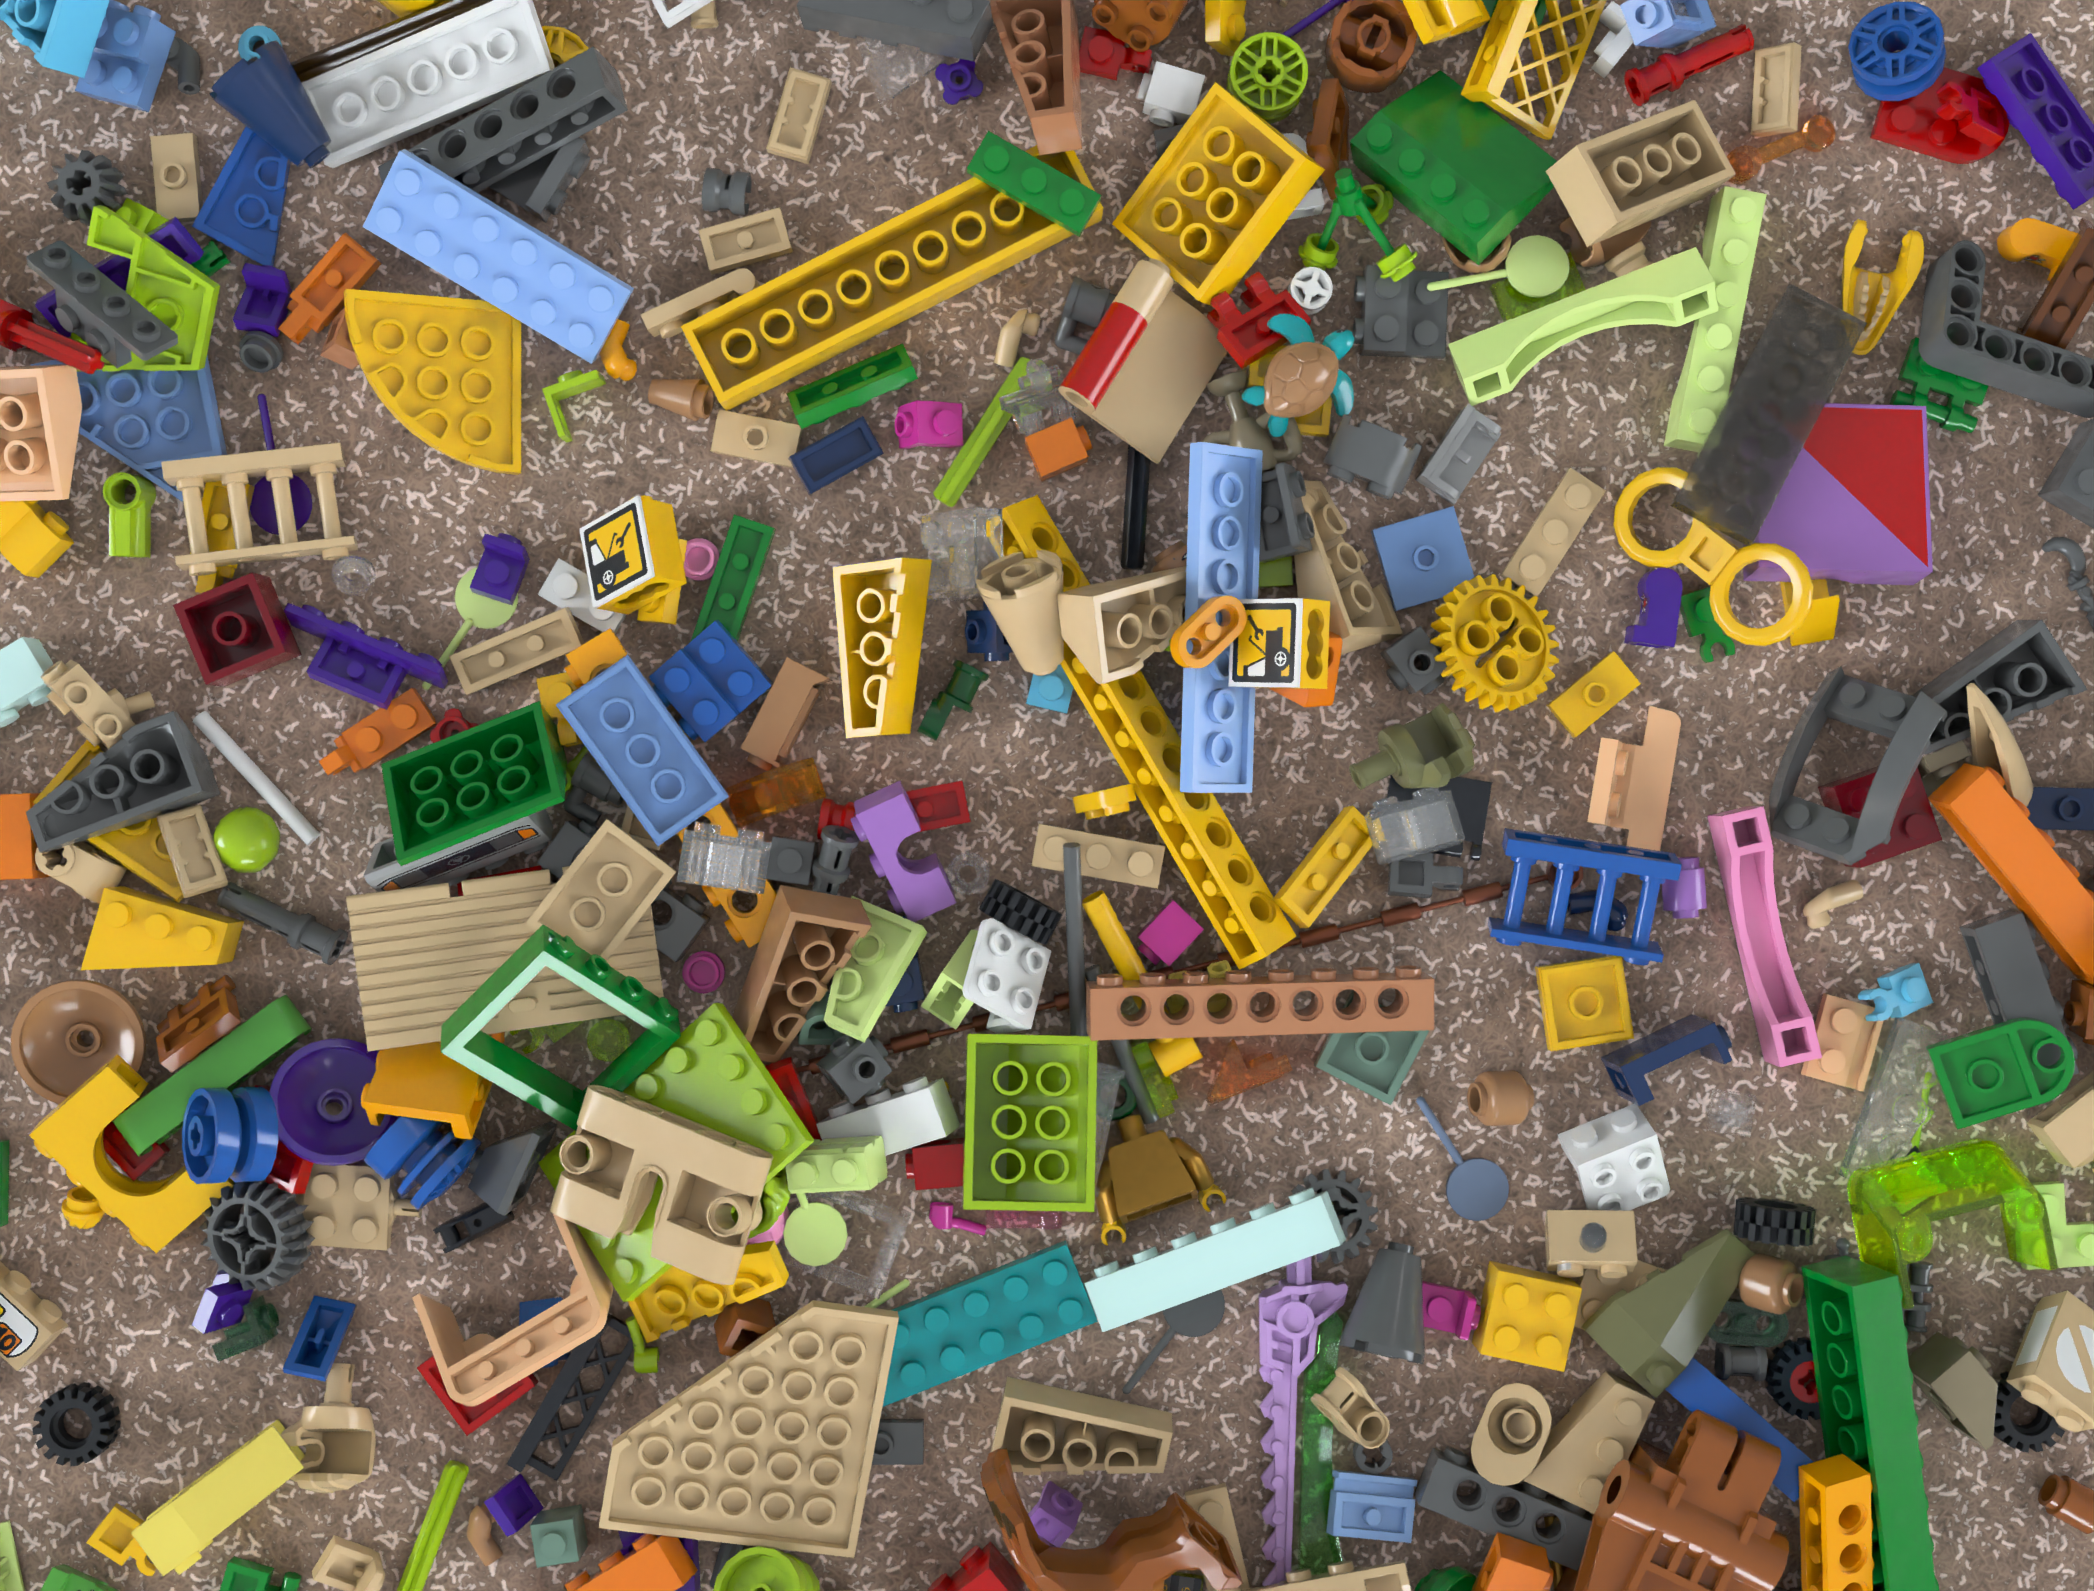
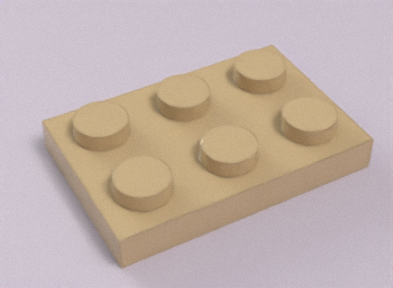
M606 819L526 921V924L536 931L544 924L563 937L569 936L578 947L589 954L599 955L607 961L670 881L676 870L609 819Z

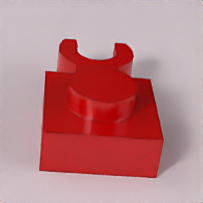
M1949 82L1936 91V96L1946 101L1944 105L1937 109V114L1945 120H1952L1953 118L1958 120L1960 132L1990 147L2004 138L2003 106L1999 101L1972 87L1964 91L1954 82Z

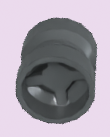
M706 168L702 186L703 210L718 212L720 209H729L734 215L746 216L749 211V204H745V192L751 193V174L749 172L737 171L733 175L724 174L721 169Z

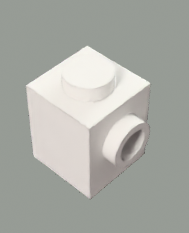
M1156 61L1153 74L1144 73L1137 98L1145 100L1143 113L1150 115L1149 120L1159 126L1173 127L1174 123L1185 124L1197 108L1205 75Z

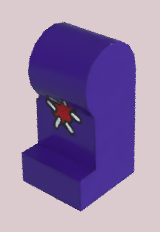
M1657 568L1645 573L1639 580L1637 586L1638 595L1642 600L1639 624L1626 627L1624 644L1660 649L1675 647L1683 589L1682 580L1673 569Z

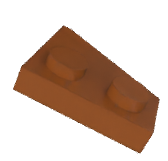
M1339 78L1323 79L1321 81L1319 97L1314 99L1312 106L1313 129L1307 133L1306 137L1308 155L1325 169L1321 177L1331 200L1336 198L1334 190L1337 183L1334 175L1340 170L1338 167L1339 161H1349V105Z

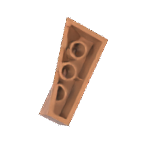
M989 0L992 18L1030 119L1039 155L1082 149L1079 26L1074 1Z

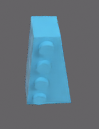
M0 0V20L4 21L13 30L12 35L21 45L28 46L35 53L34 58L43 67L85 78L110 0Z

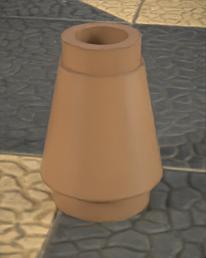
M653 379L649 386L648 400L650 404H655L690 420L698 421L699 418L708 419L711 415L715 393L711 385H707L703 379Z

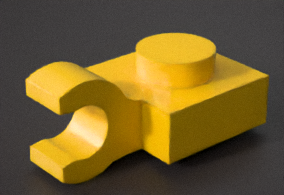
M567 672L537 678L541 704L552 720H558L557 730L561 746L570 747L583 744L555 705L577 690Z

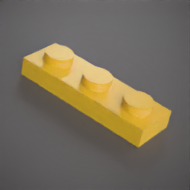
M1354 806L1344 807L1272 900L1300 929L1309 928L1381 834Z

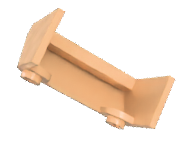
M553 1214L578 1274L571 1284L570 1296L498 1339L488 1334H477L464 1341L455 1315L450 1307L420 1293L412 1297L446 1391L452 1400L466 1406L479 1405L596 1336L603 1329L608 1316L613 1285L575 1223Z

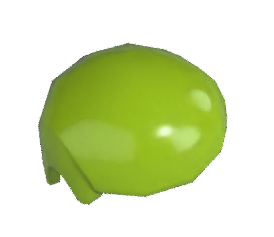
M239 807L229 812L219 821L213 834V841L222 864L237 873H256L261 871L276 857L280 844V831L273 818L260 809Z

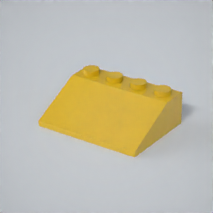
M1215 82L1113 221L1112 225L1148 257L1164 263L1171 271L1170 276L1193 297L1202 303L1212 306L1211 300L1224 291L1229 295L1325 169L1287 137Z

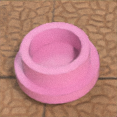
M703 538L687 541L684 561L685 576L696 581H704L713 577L720 553L712 542Z

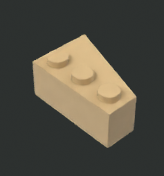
M1605 1371L1569 1409L1570 1411L1557 1425L1550 1430L1549 1437L1536 1467L1529 1477L1523 1481L1594 1514L1607 1477L1619 1461L1629 1459L1655 1400L1643 1388Z

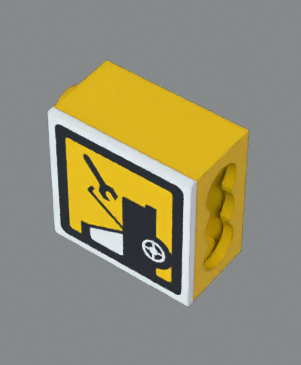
M636 496L579 529L593 608L629 615L687 583L672 504L653 500L651 496Z
M1304 598L1238 599L1245 607L1247 621L1242 633L1230 644L1228 686L1327 689L1330 601Z

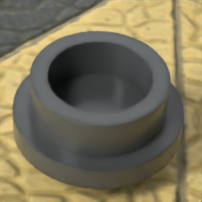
M250 331L240 341V358L249 369L255 372H268L278 367L283 360L281 345L275 338L265 332Z

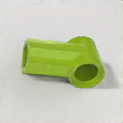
M124 472L114 473L107 478L103 486V496L109 505V556L151 558V507L156 499L155 486L149 479L143 476ZM130 483H133L136 488V495L133 501L128 503L125 499V489Z

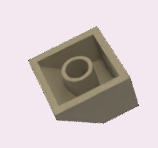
M1936 1332L1908 1356L1913 1381L1956 1430L1987 1451L1993 1445L1998 1383L1987 1372L1991 1364L1973 1346L1968 1348L1958 1337L1954 1336L1952 1339H1949L1943 1334Z

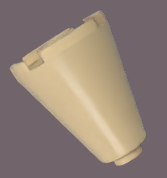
M1036 550L1038 557L1024 559L1023 551L1012 553L985 566L981 570L983 578L981 580L976 579L977 588L1023 670L1037 676L1047 675L1054 672L1064 659V639L1061 635L1057 594L1063 592L1062 562L1056 553L1046 550Z

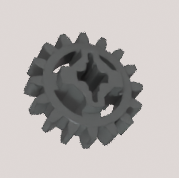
M1324 1169L1319 1173L1318 1180L1311 1173L1303 1179L1305 1187L1298 1184L1291 1192L1295 1194L1309 1188H1313L1314 1192L1317 1191V1194L1327 1191L1336 1215L1344 1216L1339 1222L1345 1237H1348V1226L1356 1223V1228L1351 1238L1347 1242L1345 1240L1338 1247L1318 1253L1316 1255L1317 1262H1324L1329 1254H1331L1334 1264L1343 1262L1345 1254L1350 1259L1360 1255L1357 1246L1366 1248L1372 1243L1365 1233H1372L1378 1228V1225L1369 1221V1217L1377 1213L1378 1208L1368 1207L1366 1204V1200L1373 1194L1371 1191L1360 1193L1357 1190L1361 1182L1359 1178L1350 1183L1345 1182L1346 1172L1343 1170L1336 1173L1333 1179L1328 1169ZM1341 1193L1345 1195L1350 1200V1202L1347 1201L1344 1197H1342ZM1290 1200L1285 1203V1206L1291 1204Z

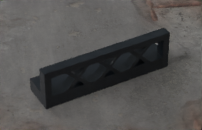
M608 1313L603 1329L596 1336L572 1350L506 1465L521 1473L528 1464L552 1479L558 1480L634 1349L626 1323ZM608 1326L630 1338L622 1352L605 1356L601 1338ZM596 1348L599 1358L589 1360ZM617 1360L609 1373L607 1362ZM601 1364L605 1379L603 1386L600 1389L584 1393L580 1379L582 1370ZM575 1384L577 1395L567 1397ZM596 1396L588 1409L586 1398ZM580 1401L584 1416L580 1425L563 1429L559 1416L561 1406ZM554 1420L556 1431L546 1433ZM575 1432L567 1446L565 1435ZM558 1437L562 1456L554 1467L535 1456L534 1453L541 1441Z

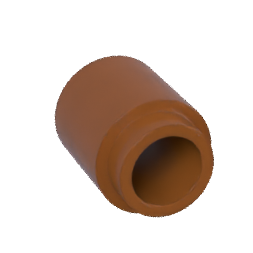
M2050 1475L2039 1491V1503L2045 1507L2048 1514L2085 1534L2094 1532V1490L2069 1476Z

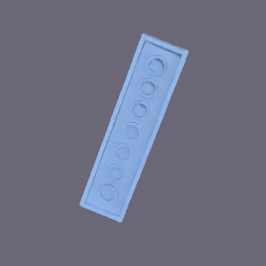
M1207 442L1190 443L1185 621L1208 599L1215 596L1227 595L1237 599H1258L1263 450ZM1219 611L1216 613L1218 625L1222 622V614ZM1190 639L1186 643V649L1189 654L1193 650V643ZM1230 645L1209 665L1203 668L1183 667L1180 792L1252 793L1255 688L1228 686Z

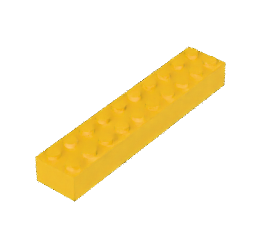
M1036 145L1025 151L1095 191L1074 150L1039 155ZM973 177L680 327L719 403L726 411H729L1074 234ZM1099 202L1084 229L1102 221L1103 206L1101 202Z

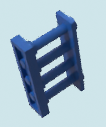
M1508 828L1504 829L1502 847L1505 855L1511 856L1514 866L1504 919L1492 917L1488 919L1490 937H1496L1497 942L1510 946H1519L1522 942L1621 956L1626 962L1636 965H1648L1649 961L1662 963L1664 954L1658 942L1649 941L1660 884H1664L1666 879L1679 881L1682 864L1675 853ZM1537 860L1554 862L1553 866L1557 868L1547 925L1521 921L1531 865L1536 864ZM1580 866L1595 868L1596 872L1600 874L1589 932L1564 928L1574 871H1578ZM1623 873L1639 875V879L1643 881L1632 938L1606 934L1617 878L1622 877Z

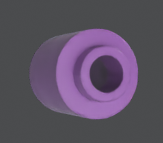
M1699 857L1678 858L1682 864L1679 881L1666 879L1665 883L1661 884L1663 910L1672 911V916L1675 919L1699 917L1698 909L1707 908L1704 867H1700Z

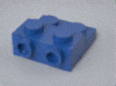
M715 620L688 645L676 652L648 677L654 683L652 688L667 708L672 704L681 714L682 718L678 723L682 730L691 739L696 740L700 736L704 742L713 738L773 685V682L719 620Z

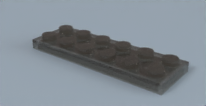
M1789 283L1777 302L1671 506L1746 546H1750L1760 531L1867 323Z

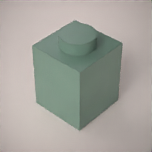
M582 1504L540 1511L530 1525L537 1568L577 1562L588 1547Z

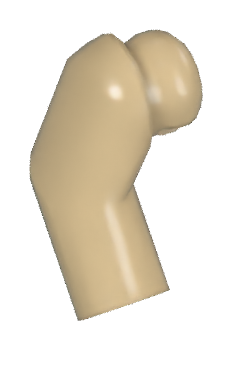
M1850 880L1827 888L1807 902L1803 908V916L1807 917L1808 926L1812 929L1827 926L1831 922L1828 910L1862 899L1863 888L1857 880Z

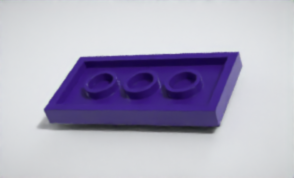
M2029 33L1979 66L1977 70L1983 77L1986 89L1997 97L2007 112L2010 124L2020 131L2031 147L2033 158L2044 166L2054 181L2055 189L2059 196L2066 200L2074 210L2094 196V125L2034 36Z

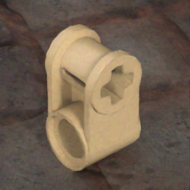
M84 841L61 847L64 848L62 856L67 859V863H59L61 856L56 853L57 849L40 853L37 848L35 853V862L39 870L71 887L81 896L97 903L101 901L104 888L117 887L127 870L123 865L109 859L107 854Z
M1339 1366L1334 1372L1336 1377L1321 1394L1315 1393L1310 1399L1340 1433L1365 1448H1378L1386 1441L1389 1435V1420L1370 1398L1367 1390L1359 1380L1346 1369Z

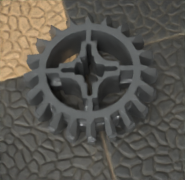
M266 1178L257 1182H236L232 1188L230 1186L222 1188L221 1198H209L211 1206L203 1212L207 1220L199 1227L207 1234V1238L200 1245L209 1247L211 1251L206 1261H216L219 1265L216 1275L228 1273L229 1284L241 1282L244 1291L255 1288L259 1292L262 1290L266 1291L276 1285L279 1287L285 1284L304 1268L303 1262L312 1255L307 1246L311 1245L315 1237L309 1234L307 1229L310 1228L314 1221L305 1219L303 1215L308 1205H298L295 1201L297 1194L286 1193L278 1188L277 1183H267ZM244 1204V1213L240 1214V1210ZM276 1248L274 1258L270 1261V1253Z

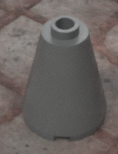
M1389 1242L1388 1249L1379 1248L1341 1334L1339 1346L1350 1347V1349L1393 1359L1400 1358L1407 1360V1362L1424 1363L1421 1257L1413 1255L1414 1247Z

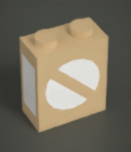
M2067 1290L2043 1297L2036 1305L2006 1382L2020 1391L2025 1400L2041 1407L2053 1416L2061 1427L2074 1433L2094 1429V1310Z

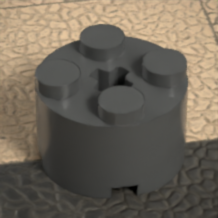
M1343 414L1323 461L1324 464L1330 466L1327 475L1348 484L1352 483L1354 477L1369 483L1366 491L1387 500L1392 499L1394 493L1402 495L1422 446L1415 443L1410 450L1404 447L1408 438L1365 420H1362L1360 424L1358 423L1357 427L1349 425L1352 416Z

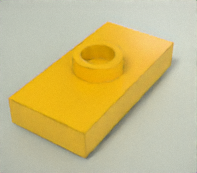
M1612 651L1546 706L1570 735L1575 738L1641 683L1619 656Z

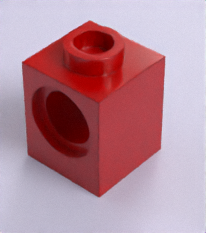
M964 1138L934 1140L912 1147V1153L905 1154L907 1179H915L916 1190L963 1186Z

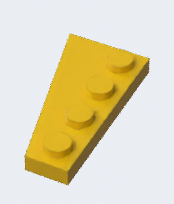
M86 740L33 801L34 804H37L65 780H71L90 765V760L100 752H103L99 745L94 747ZM157 817L86 839L90 844L178 904L184 898L158 825Z

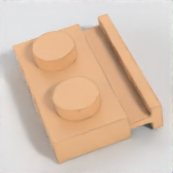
M1823 993L1815 1021L1822 1058L1805 1061L1801 1074L1864 1092L1883 1021H1866L1865 1016L1871 1014L1875 1007Z

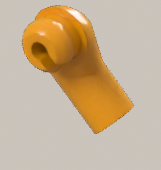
M617 319L599 356L608 375L614 379L620 378L623 381H629L633 379L637 371L636 362L628 359L623 349L630 324Z

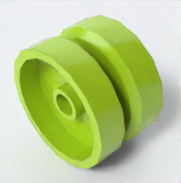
M757 1546L741 1550L725 1563L716 1578L713 1591H820V1584L811 1566L796 1555Z

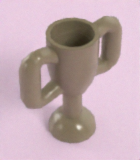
M1246 370L1233 372L1213 380L1207 384V388L1215 396L1225 398L1233 423L1230 425V430L1210 433L1206 435L1202 442L1230 444V446L1263 450L1262 473L1275 470V464L1294 460L1302 452L1303 440L1294 417L1289 418L1287 430L1283 434L1287 449L1280 450L1274 449L1272 441L1265 431L1268 428V421L1271 415L1265 412L1257 419L1253 416L1249 417L1240 393L1247 381Z

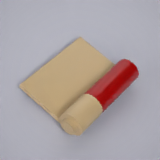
M1151 258L1149 261L1140 260L1137 262L1058 390L1075 407L1158 464L1227 354V350L1216 338L1219 329L1204 314L1171 291L1174 282L1170 276V269L1161 261Z

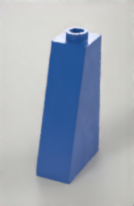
M1693 1357L1686 1369L1665 1390L1690 1412L1697 1409L1702 1410L1735 1426L1738 1431L1744 1430L1779 1447L1781 1450V1462L1772 1483L1795 1502L1799 1498L1798 1467L1813 1461Z

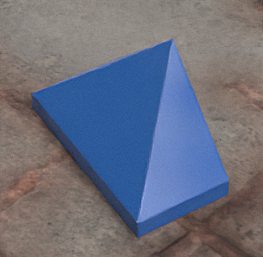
M314 1295L283 1366V1373L326 1382L353 1317L356 1305Z

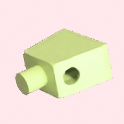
M971 929L921 1005V1007L955 1030L974 1004L966 999L962 992L978 931Z

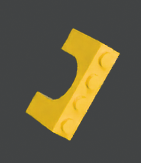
M116 1054L46 1115L29 1136L34 1140L35 1147L42 1155L50 1159L54 1158L66 1169V1174L73 1184L80 1188H86L98 1199L100 1208L107 1215L121 1220L129 1228L130 1235L138 1244L144 1247L148 1246L155 1253H158L211 1206L209 1198H221V1189L226 1186L232 1188L235 1183L229 1177L223 1183L196 1184L190 1179L185 1165L173 1175L157 1181H132L131 1178L114 1168L104 1151L103 1135L105 1127L138 1099L149 1084Z

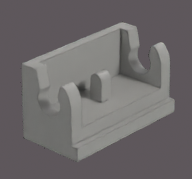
M1467 404L1460 411L1415 480L1452 505H1455L1459 496L1501 434L1499 432L1502 428L1477 411L1473 406Z

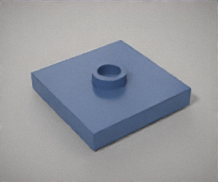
M1454 506L1371 531L1395 612L1440 599L1445 594L1454 590L1453 587L1465 580L1469 581L1474 578Z

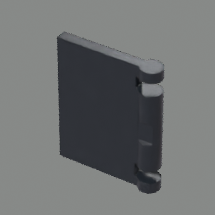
M1390 775L1379 844L1388 845L1391 828L1399 829L1400 833L1397 844L1399 848L1460 858L1463 851V841L1472 842L1470 860L1479 861L1492 782L1455 777L1450 779L1448 784L1443 787L1408 789L1401 787L1393 776Z

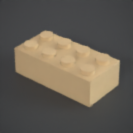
M1696 100L1578 144L1546 171L1587 247L1702 200L1736 175Z

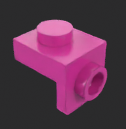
M916 400L898 407L894 427L899 439V448L910 449L916 446L956 448L963 446L962 403Z

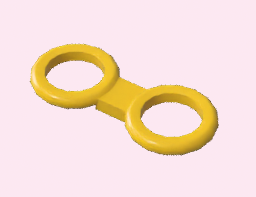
M1656 467L1638 474L1624 487L1615 505L1613 522L1619 545L1631 559L1647 567L1669 568L1683 563L1711 585L1709 603L1713 617L1727 636L1745 645L1768 646L1787 639L1802 626L1812 607L1813 584L1808 568L1793 551L1776 543H1753L1742 548L1736 547L1711 527L1713 508L1708 491L1694 475L1677 467ZM1659 485H1674L1682 489L1691 501L1693 508L1692 526L1687 536L1675 547L1664 551L1652 550L1644 546L1635 534L1632 524L1634 509L1639 499L1649 489ZM1759 560L1772 561L1780 565L1790 576L1793 586L1792 604L1786 615L1776 624L1762 629L1751 628L1741 623L1733 614L1729 603L1730 585L1735 575L1746 565Z

